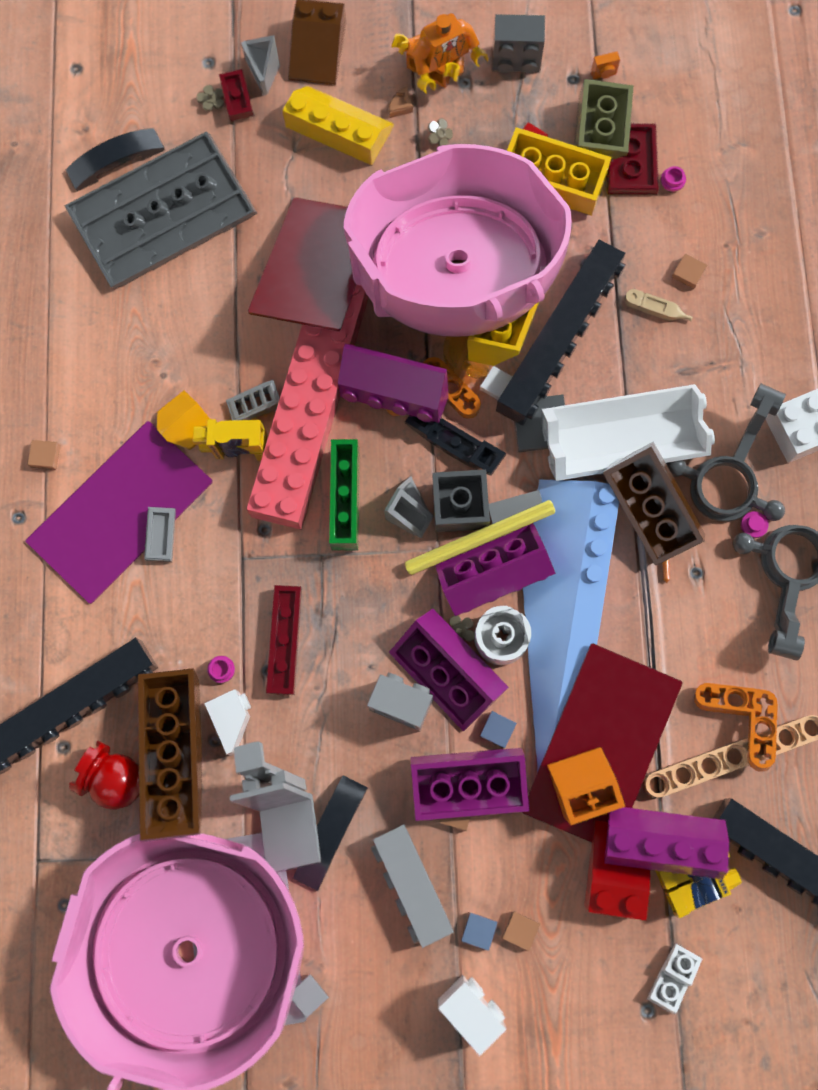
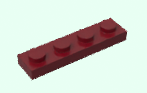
M274 585L266 686L267 694L295 695L302 599L301 586Z

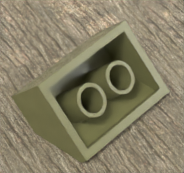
M584 79L578 101L574 146L612 157L611 160L628 154L634 85Z

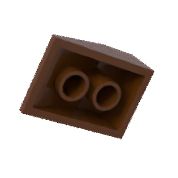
M296 0L292 21L288 80L336 85L346 27L344 3Z

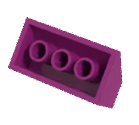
M345 343L338 379L339 392L342 398L349 402L365 403L375 409H388L398 415L403 416L407 414L414 416L424 422L433 421L439 423L449 397L447 369Z
M534 523L435 565L443 592L455 616L467 613L476 607L493 602L504 595L519 591L523 587L545 580L547 577L556 574Z
M433 608L418 618L389 651V654L419 685L430 689L429 694L433 695V700L463 732L509 688Z
M522 748L411 757L416 821L529 811L525 755Z
M626 807L608 812L605 864L723 879L728 873L729 839L725 820Z

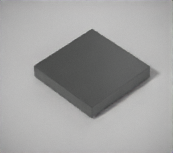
M564 394L546 396L545 399L540 398L536 404L539 408L532 420L527 419L523 426L514 421L518 452L548 449L547 441H544L542 431V409L564 406Z

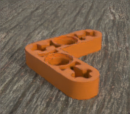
M437 357L426 359L423 362L424 364L447 369L448 383L453 382L457 384L458 391L454 394L448 393L447 402L463 418L471 419L476 417L481 405L478 396L441 359ZM463 392H465L463 399L467 403L474 402L473 410L470 408L464 410V402L459 398ZM385 409L390 415L400 416L391 410Z
M713 683L699 685L694 694V702L698 708L705 711L749 716L748 763L756 771L765 772L769 770L776 759L778 710L776 696L772 692L763 689ZM704 691H708L711 697L716 698H711L710 702L707 703L705 698L701 696L704 694ZM720 692L724 693L722 697V705L718 704L720 699H717L720 695ZM730 694H737L743 699V704L739 707H734L729 704L727 698ZM764 698L766 703L770 705L765 710V716L759 717L762 713V706L757 702ZM757 724H765L770 729V735L768 737H760L755 732V726ZM760 744H766L763 755L769 758L764 764H761L758 758H754L760 751Z

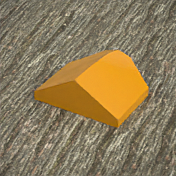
M183 390L157 411V430L167 442L191 450L196 446L193 442L194 426H207V421L210 418L200 405Z

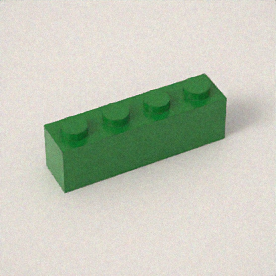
M331 439L329 544L332 551H358V439Z

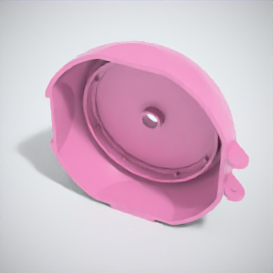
M455 144L437 147V151L386 172H383L381 169L373 173L359 187L349 203L344 219V233L349 249L353 280L357 285L363 287L373 302L374 312L378 317H393L406 326L421 332L456 337L477 335L501 328L524 315L536 303L543 301L544 294L554 282L563 264L569 245L572 221L568 204L530 160L515 153L490 146ZM454 260H463V261H465V262L460 263V264L452 263V261H454Z
M203 833L195 836L141 842L140 834L124 840L102 854L86 869L78 894H73L70 897L52 961L57 962L50 986L54 1007L65 1033L81 1056L96 1070L114 1076L108 1090H120L124 1079L163 1090H209L230 1081L255 1064L277 1040L284 1027L294 995L304 950L303 932L296 905L279 874L262 856L246 845ZM183 941H191L197 947V956L192 962L184 961L179 955V946Z

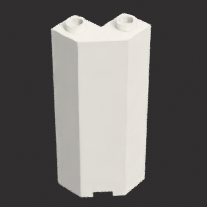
M694 384L542 409V431L544 441H547L550 451L548 462L555 480L560 481L602 474L603 471L627 455L653 441L665 463L710 456L711 445L715 443V436L713 430L709 429L703 420V409L707 407L706 396Z

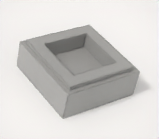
M309 974L295 987L292 1001L307 1018L329 996L312 975Z

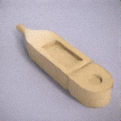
M637 289L629 290L624 299L628 307L636 310L639 309V311L664 320L686 319L691 321L693 318L686 315L676 303Z

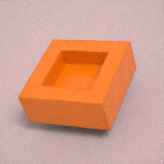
M618 51L594 57L591 68L593 80L607 79L617 75L620 63Z

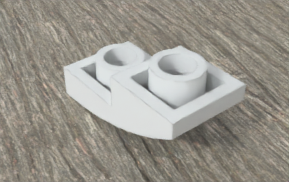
M675 944L665 960L647 999L671 1014H676L687 987L693 983L702 958Z

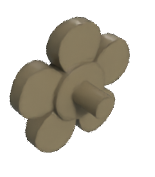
M207 85L203 88L204 93L197 94V101L202 104L203 109L206 111H211L213 105L216 109L224 106V101L222 100L224 94L220 88L214 91L213 86Z
M439 119L437 122L432 121L428 124V130L432 133L428 136L429 142L433 145L438 143L439 147L448 145V140L452 139L453 132L450 128H447L446 120Z
M459 616L450 618L449 621L452 625L450 627L463 640L465 639L470 642L474 639L475 632L468 630L474 625L471 618L466 617L463 620Z

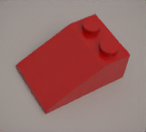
M594 820L584 902L585 908L590 913L646 921L650 894V870L605 864L608 822Z

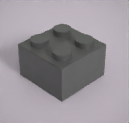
M495 14L492 71L502 73L540 72L545 43V15Z
M486 470L432 473L435 532L480 530L489 526L490 515Z

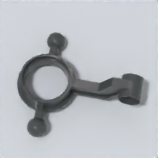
M760 383L750 403V406L757 409L733 457L719 456L711 458L701 464L697 470L687 466L684 460L666 463L673 477L683 475L692 479L690 484L691 498L696 508L704 516L715 521L728 522L743 517L754 507L763 511L764 516L770 521H778L783 518L785 514L783 503L778 500L767 502L757 497L758 482L751 467L744 461L768 413L776 416L785 399V393ZM717 466H730L737 469L744 475L748 483V495L745 502L741 506L730 510L714 507L706 500L702 492L704 475L710 469Z
M786 525L773 531L764 543L754 541L750 534L740 533L733 539L734 550L740 554H748L751 551L760 553L761 564L765 574L775 585L782 588L774 623L775 630L772 632L768 643V653L798 661L802 656L805 646L804 637L798 635L800 622L795 615L799 591L809 589L818 584V565L813 575L808 579H794L781 571L776 562L775 551L781 538L786 535L795 534L808 539L814 545L818 554V531L807 526Z

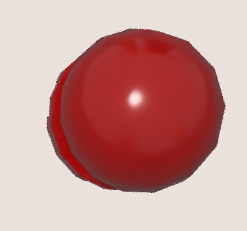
M98 740L96 742L97 747L93 748L90 746L78 762L74 771L79 774L76 782L71 781L69 783V790L79 796L89 792L91 800L102 808L118 810L128 807L139 797V764L123 754L116 753L110 755V746Z

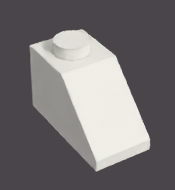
M236 689L205 703L224 750L230 756L234 755V748L240 745L250 718L247 710L251 708L245 693L240 695V692Z

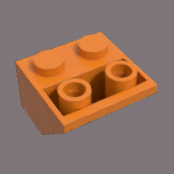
M601 747L547 765L564 819L570 825L625 807L616 777Z

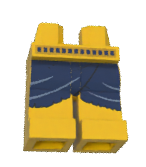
M208 419L207 426H194L193 442L195 445H199L200 452H212L216 459H224V455L233 458L240 454H254L257 461H261L268 439V434L261 420L217 422L216 419Z
M736 868L729 869L723 879L655 870L662 888L666 889L664 893L673 914L679 919L690 914L689 912L713 903L722 897L731 895L730 890L742 883Z

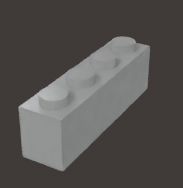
M405 824L373 839L375 845L371 849L377 862L383 861L387 872L383 873L389 889L395 887L399 899L395 900L402 916L408 915L412 924L407 928L413 942H420L422 948L454 933Z

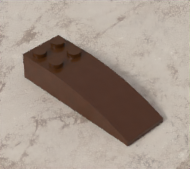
M194 668L138 674L140 841L146 842L201 835L202 743L198 676Z

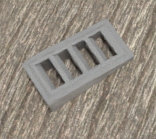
M271 380L227 399L226 402L232 420H251L276 411L280 398L274 380ZM270 393L272 400L267 402L265 395ZM257 397L261 399L262 405L257 406L255 400ZM248 400L251 401L253 409L249 411L245 403V401ZM239 403L243 410V413L240 415L236 408V404Z

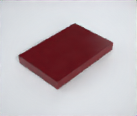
M656 123L630 124L628 154L610 161L607 172L608 194H658Z

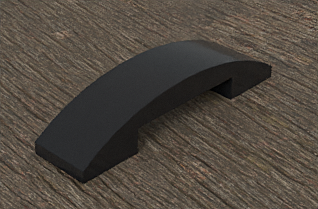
M154 128L136 130L116 136L93 147L70 164L66 172L78 192L99 182L98 175L138 156L146 160L165 151V148Z
M410 415L405 420L406 425L428 442L475 470H486L487 475L492 476L506 456V453L485 440L483 442L477 440L444 420L442 416L439 423L433 421L424 422Z
M344 775L342 776L317 825L321 862L297 868L293 879L319 891L331 866L330 864L368 787Z

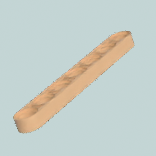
M810 715L778 726L776 755L818 740V732L814 736H809L804 730V724L808 720L815 722L818 727V716ZM770 730L764 731L757 735H759L760 737H768L770 735ZM782 730H788L792 734L793 739L788 746L783 745L779 741L778 736ZM748 738L650 773L644 779L643 787L645 792L650 797H664L748 766ZM732 748L737 749L741 753L742 758L737 765L730 763L727 758V753ZM764 755L754 756V758H758L759 761L767 759L766 757H764ZM705 758H711L716 764V769L712 774H706L702 770L701 764ZM680 767L686 768L690 773V780L685 784L678 782L675 776L677 769ZM654 777H659L664 782V789L660 793H654L650 789V780Z

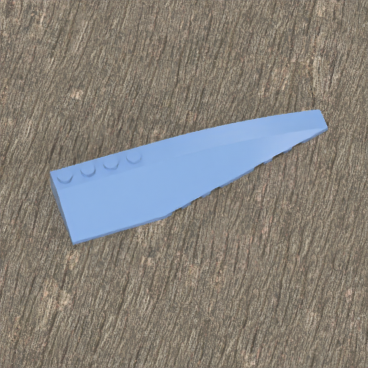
M539 479L538 490L540 491L542 502L551 500L555 513L534 522V525L546 548L556 574L522 588L524 615L531 627L528 664L537 772L591 643L597 645L619 507V500L608 483Z

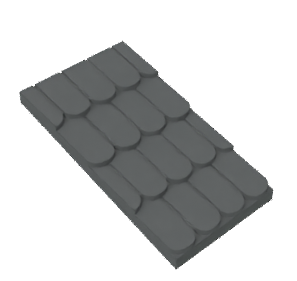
M208 132L196 136L64 205L110 287L115 289L125 286L150 270L154 271L189 249L198 247L218 234L227 232L257 214V211Z

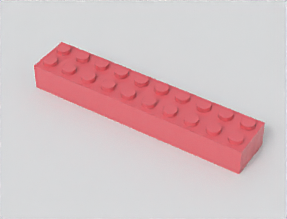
M356 284L340 331L307 325L301 326L247 506V511L252 518L302 530L340 399L338 379L345 343L355 346L369 298L361 285Z

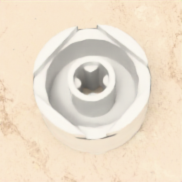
M509 606L493 607L486 611L478 621L474 636L476 649L489 663L496 665L511 664L521 658L529 646L531 627L527 618L517 610ZM499 630H502L503 634L509 635L506 641L496 637Z

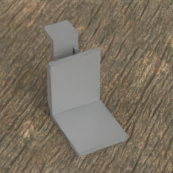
M259 741L235 747L236 773L245 776V780H242L243 793L230 795V801L260 811L265 860L276 872L320 863L321 856L313 795L305 792V779L266 763L264 760L263 744Z

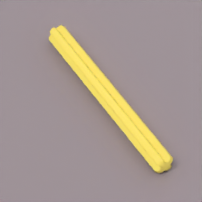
M551 500L545 501L405 562L407 572L413 575L551 516L555 513L554 505Z

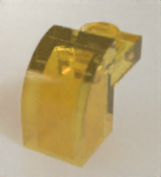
M446 336L443 346V362L458 377H460L463 370L472 378L480 379L481 377L485 379L490 372L491 365L468 360L467 340L469 336Z

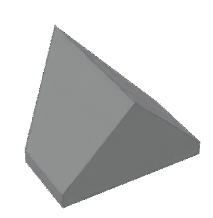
M274 35L241 42L244 58L263 96L269 93L280 67Z
M411 476L396 489L384 510L385 519L388 522L419 538H422L434 517L429 512Z

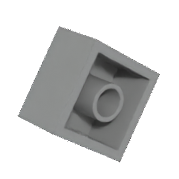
M388 672L387 677L380 674L367 706L374 713L421 731L432 704L433 695L429 694L430 689L414 683L413 687L404 684L402 677Z

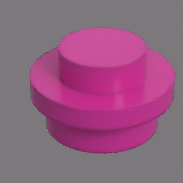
M672 166L662 173L661 184L666 190L675 192L684 187L686 175L680 167Z
M749 512L741 520L742 531L750 534L753 538L763 536L769 527L767 518L760 512Z
M217 656L208 664V675L217 683H226L234 676L235 665L230 658Z

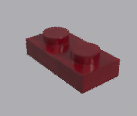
M243 69L219 74L230 122L253 117L254 114Z

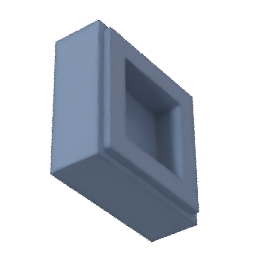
M492 711L480 737L505 749L517 723Z
M470 912L461 941L489 951L498 922Z

